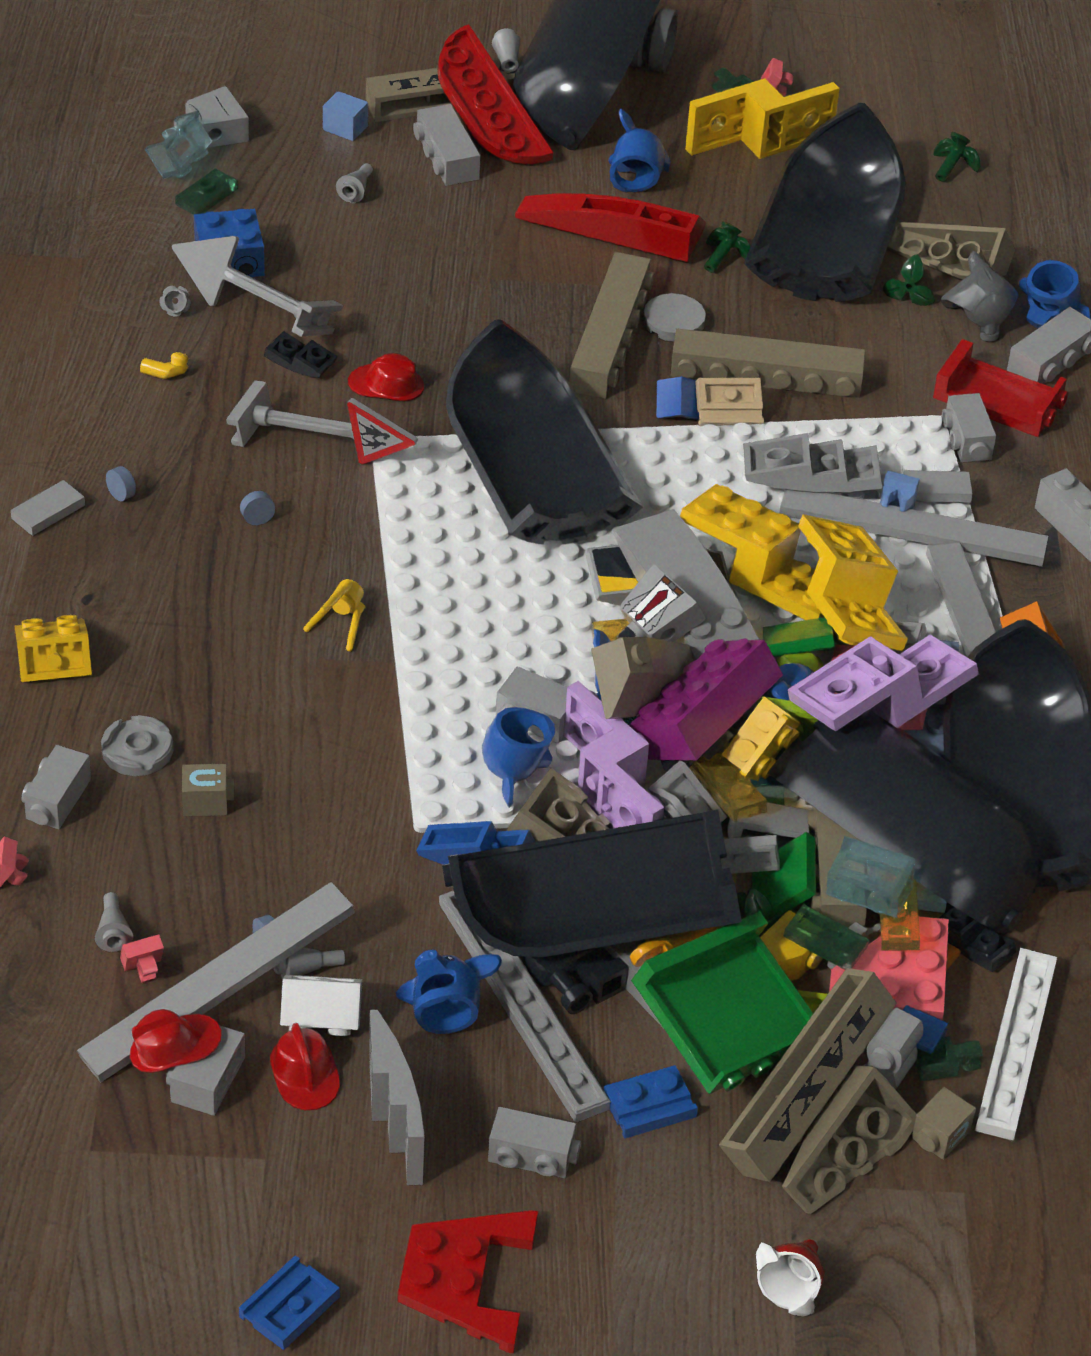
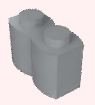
M896 1007L888 1015L867 1046L868 1061L864 1066L875 1067L895 1090L917 1059L916 1045L923 1035L922 1021Z

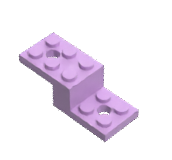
M928 635L901 654H897L870 636L787 690L791 702L834 731L845 726L869 709L898 728L979 675L977 663L932 635Z
M579 681L568 686L564 737L581 751L578 787L588 796L586 803L598 816L603 814L611 822L609 824L611 829L663 820L664 806L656 796L650 795L645 790L649 743L641 733L634 731L621 718L605 719L602 701L598 695L591 690L589 691Z

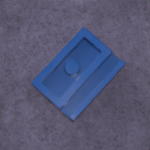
M676 1065L605 1085L603 1088L611 1101L610 1111L617 1125H620L624 1139L697 1117L698 1107L696 1103L693 1104L690 1098L691 1094Z
M295 1255L239 1307V1317L242 1320L247 1319L250 1321L254 1329L282 1350H285L340 1298V1287L310 1265L308 1267L300 1262V1258Z

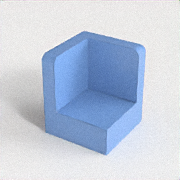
M336 92L323 105L324 131L354 141L368 127V102L342 92Z

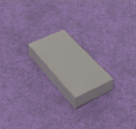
M904 470V475L920 479L916 501L971 503L972 487L969 472Z
M62 480L11 510V519L33 536L85 506V497L66 481Z

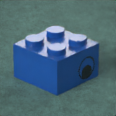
M255 208L194 214L195 241L238 236L239 242L231 262V267L250 277L265 276L264 244Z

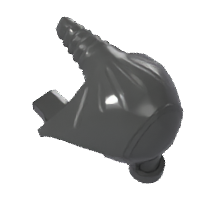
M972 251L968 258L971 274L943 295L941 303L946 308L962 307L967 318L980 326V338L985 341H996L999 337V326L1008 317L1015 305L1018 292L1004 277L995 272L977 252Z

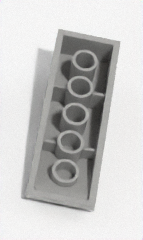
M674 509L612 529V533L638 582L649 568L655 564L698 603L706 619L674 641L690 645L693 661L697 660L705 652V647L709 643L718 639H723L724 641H737L743 638L759 640L741 604L714 560Z

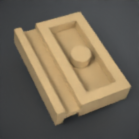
M698 378L695 381L697 411L699 412L700 419L698 422L699 426L706 424L721 426L735 425L737 423H764V418H762L763 403L760 378Z

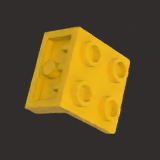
M63 615L57 617L55 622L43 623L42 619L33 618L23 620L21 622L22 625L15 626L21 682L92 675L89 639L85 620L78 619L76 615Z
M764 696L721 755L741 769L739 773L745 778L759 781L761 777L766 779L769 776V770L777 761L775 759L782 748L787 749L799 736L800 732L796 729L801 723Z

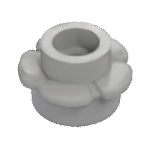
M173 285L168 286L164 289L163 296L160 297L161 308L166 310L170 316H180L182 312H187L190 308L189 292L181 286L178 288ZM173 298H177V299H178V303H177V304H174V303H173V301H172Z

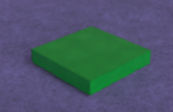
M825 617L763 627V640L767 643L773 657L828 649L835 646L833 628L827 623Z
M808 832L803 833L778 849L780 870L752 872V888L761 892L771 905V912L766 920L776 915H782L816 895L815 837Z

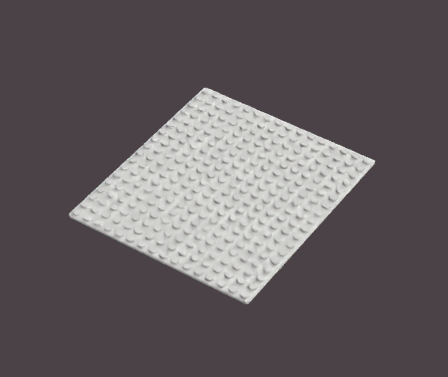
M939 415L764 422L763 424L737 423L735 425L721 426L706 424L704 426L676 425L598 429L643 506L634 516L618 526L672 509L680 516L683 507L715 484L729 487L734 493L747 499L755 500L763 507L780 513L785 489L746 481L743 443L808 433L810 444L842 439L844 450L877 445L882 488L887 471L903 474L904 470L960 472L955 451L950 446L948 428L943 427L942 418ZM454 434L416 436L418 438L416 445L372 461L413 827L416 832L425 833L428 825L492 821L496 829L508 828L550 768L578 786L581 751L564 736L559 743L551 741L549 751L553 757L551 764L547 768H537L530 777L517 781L514 784L513 805L509 808L502 795L503 779L497 777L488 769L482 755V744L486 730L496 716L497 692L518 666L566 687L579 681L589 691L598 693L595 687V666L591 648H594V629L602 631L608 636L610 641L618 639L617 635L629 625V622L621 612L620 605L596 600L585 552L587 548L618 545L612 533V529L607 531L605 527L587 534V540L569 544H562L561 540H545L543 545L535 544L510 535L458 436ZM882 489L826 493L880 503ZM916 501L913 509L975 522L970 503ZM789 517L792 521L800 523L801 519ZM688 525L705 549L723 552L730 577L737 548ZM801 531L794 559L805 562L811 568L816 569L820 557L817 550L807 541V537ZM867 532L898 570L884 605V609L895 622L925 623L927 631L925 637L932 635L938 640L959 642V653L966 656L926 555L927 546L930 544ZM963 551L994 629L997 632L1003 629L1000 617L1003 615L985 555ZM731 584L733 592L759 640H763V627L804 621V619ZM811 651L822 660L824 666L831 662L834 651ZM640 714L631 718L622 719L625 723L629 725ZM528 731V735L538 742L544 740V737ZM701 755L690 767V770L726 816L731 815L736 797L812 810L811 805H805V800L787 787L752 786L750 779L745 778L739 773L741 769L724 756L714 755L708 760ZM647 760L645 790L650 795L652 794L648 788L666 773L660 760Z

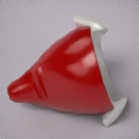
M808 1239L799 1243H786L773 1248L761 1242L756 1252L757 1279L763 1295L778 1307L788 1309L792 1315L807 1316L813 1314L815 1309L814 1299L821 1291L825 1272L817 1255L818 1245L814 1240Z

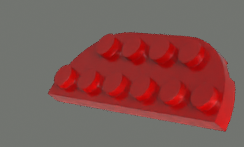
M469 24L452 33L444 42V47L439 56L437 67L438 79L444 93L475 140L486 151L507 161L533 165L552 160L553 151L471 26Z

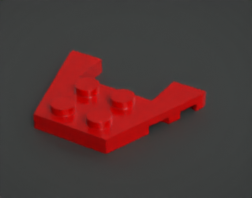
M529 1210L413 1224L398 1289V1302L442 1323H445L446 1320L467 1329L468 1335L479 1340L485 1337L498 1343L499 1349L514 1354L520 1313L479 1307L478 1305L490 1245L532 1250L538 1211Z

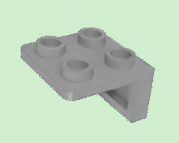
M681 760L648 788L650 793L656 796L664 806L663 817L665 819L667 817L675 818L712 810H718L720 822L727 817L686 763Z

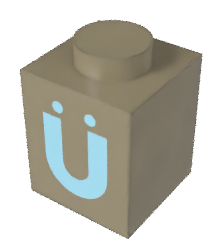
M226 764L182 765L183 816L227 815V800H234V778L227 779Z
M943 1087L916 1115L912 1139L924 1150L932 1152L944 1160L971 1131L976 1108Z

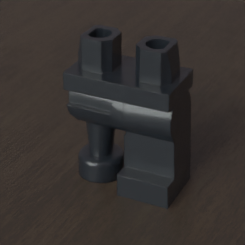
M604 947L546 957H525V967L530 975L534 976L539 985L549 986L553 984L563 994L561 1004L569 1014H577L583 1011L591 1003L592 999L596 1004H599L625 990L628 967L619 957L614 959ZM570 975H573L579 983L575 984ZM610 981V986L603 989V984Z

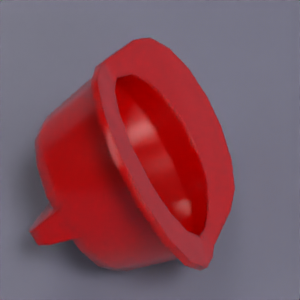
M398 353L384 354L372 361L371 364L358 367L348 377L350 389L358 395L408 401L419 397L424 390V382L421 376L416 373L415 363L407 356Z
M155 1010L145 1015L132 1028L134 1042L130 1048V1059L135 1068L141 1072L155 1073L171 1067L196 1062L206 1058L217 1049L221 1042L222 1030L218 1022L209 1016L201 1014L179 1016L171 1010Z
M293 1023L291 1031L286 1032L279 1039L277 1045L274 1046L270 1054V1065L278 1091L284 1101L292 1107L304 1111L318 1110L329 1105L336 1098L340 1088L339 1074L332 1052L322 1035L315 1030L300 1028L298 1023Z

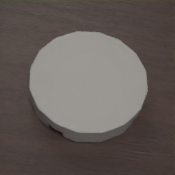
M674 293L663 294L652 298L645 305L643 323L650 333L652 331L657 333L658 338L674 342L676 328L702 331L704 329L706 313L703 306L691 297Z
M141 715L131 716V720L122 722V719L113 722L105 730L101 739L103 759L107 765L120 774L130 776L149 775L161 770L170 761L174 751L173 739L168 727L153 717Z

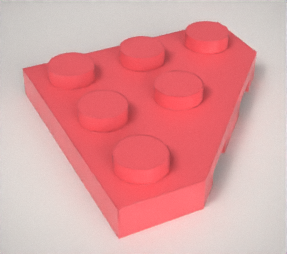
M920 916L908 917L832 968L829 992L846 968L871 971L876 974L897 1004L893 1009L897 1007L903 1010L908 1005L939 1020H943L949 919Z

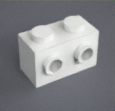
M285 975L282 985L280 1025L289 1026V1031H291L293 1023H298L300 1028H328L327 1034L351 1035V1029L358 1030L360 1026L362 979Z

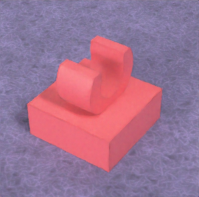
M772 58L761 79L765 78L782 96H785L787 87L780 83L792 85L793 75L789 72H782L783 62Z
M5 836L0 841V887L6 880L13 885H21L27 878V873L22 872V870L28 864L29 859L22 854H17L18 841Z
M159 934L122 945L120 959L124 971L137 968L142 983L157 979L156 973H158L156 962L161 961L164 950Z

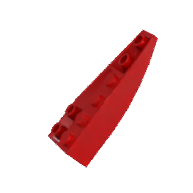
M583 193L525 196L515 213V218L530 223L541 224L556 228L557 230L568 231L588 238H595L611 242L615 245H622L688 262L706 227V222L696 214L640 200Z

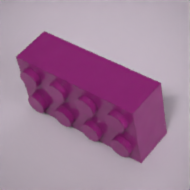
M747 638L737 641L715 640L705 647V652L697 660L690 662L683 668V673L675 681L665 685L661 690V694L653 702L642 707L639 711L640 715L629 726L634 731L641 733L649 743L648 760H697L783 674L765 640H748Z

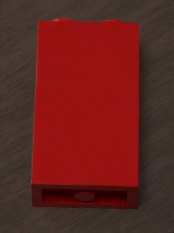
M962 339L937 373L933 398L947 403L948 396L980 393L990 420L1035 437H1039L1045 427L1050 428L1054 422L1057 409L1062 410L1069 394L1068 391H1065L1067 379L1060 377L1052 388L971 358L974 343Z

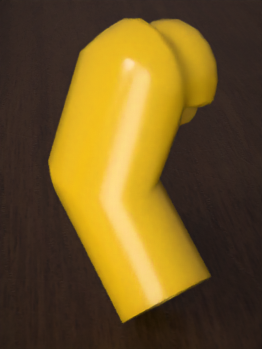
M180 352L173 353L171 355V362L166 363L144 358L141 362L140 372L161 379H168L184 374L189 367L187 365L189 358L186 354Z

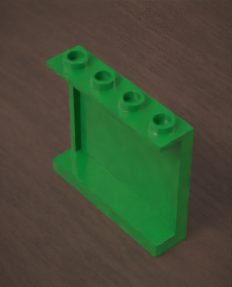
M760 911L741 919L742 922L726 925L646 960L631 980L708 1094L722 1088L726 1092L731 1091L739 1086L746 1079L745 1077L753 1075L755 1078H758L767 1073L775 1063L781 1060L814 1014L759 937L768 925L767 920Z

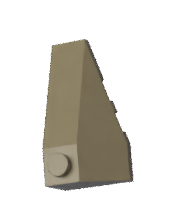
M897 221L887 246V250L907 258L918 254L924 265L960 279H965L971 274L968 258L972 251L977 252L1001 276L1007 275L1015 252L1006 228Z
M622 637L591 648L605 719L634 717L639 714L642 707L653 702L661 694L662 688L675 681L683 673V668L690 662H693L690 645L650 637Z
M550 768L506 831L530 830L534 840L538 842L609 829L608 826L611 822L603 814L598 816L586 803L588 796L581 788Z
M853 1065L845 1075L843 1082L838 1085L828 1099L823 1110L813 1120L782 1188L805 1213H813L842 1192L846 1184L858 1175H865L873 1169V1165L885 1156H891L901 1149L913 1132L916 1112L875 1067Z

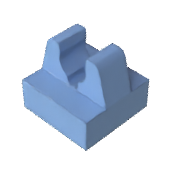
M887 471L882 489L881 505L883 507L888 505L898 506L900 511L903 512L908 509H914L920 479Z

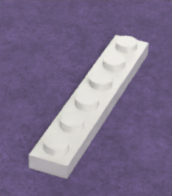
M1020 948L975 1131L1014 1141L1057 957Z

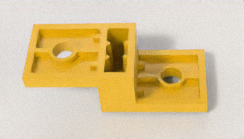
M764 78L692 100L689 106L685 149L692 156L742 140L759 159L797 148L819 126L836 116L840 88L834 82L783 97Z
M718 484L713 485L682 508L680 517L686 524L737 548L729 583L804 620L824 617L806 593L815 569L805 562L794 559L801 532L798 523L792 521L784 514L776 513L763 507L755 500L747 499L734 493L729 487Z
M803 514L798 527L807 537V541L817 550L820 557L806 592L815 603V607L821 611L827 619V623L832 626L838 634V638L844 643L857 645L871 636L889 649L903 651L908 638L884 609L898 573L896 567L862 526Z

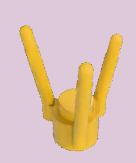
M342 580L330 598L304 626L303 630L309 632L331 608L341 615L353 613L346 646L347 651H352L360 617L365 609V605L360 602L364 595L362 587L353 580Z

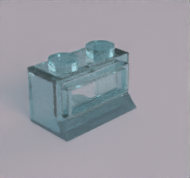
M199 110L177 116L174 119L177 126L162 132L165 141L149 145L145 148V151L163 179L173 176L177 178L184 177L192 171L190 165L192 162H196L208 154L206 148L211 144L212 140L199 121Z
M844 836L841 849L827 873L826 895L897 918L913 888L915 858Z

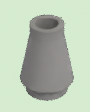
M500 29L494 34L492 47L501 63V68L506 72H512L519 66L520 37L512 29Z

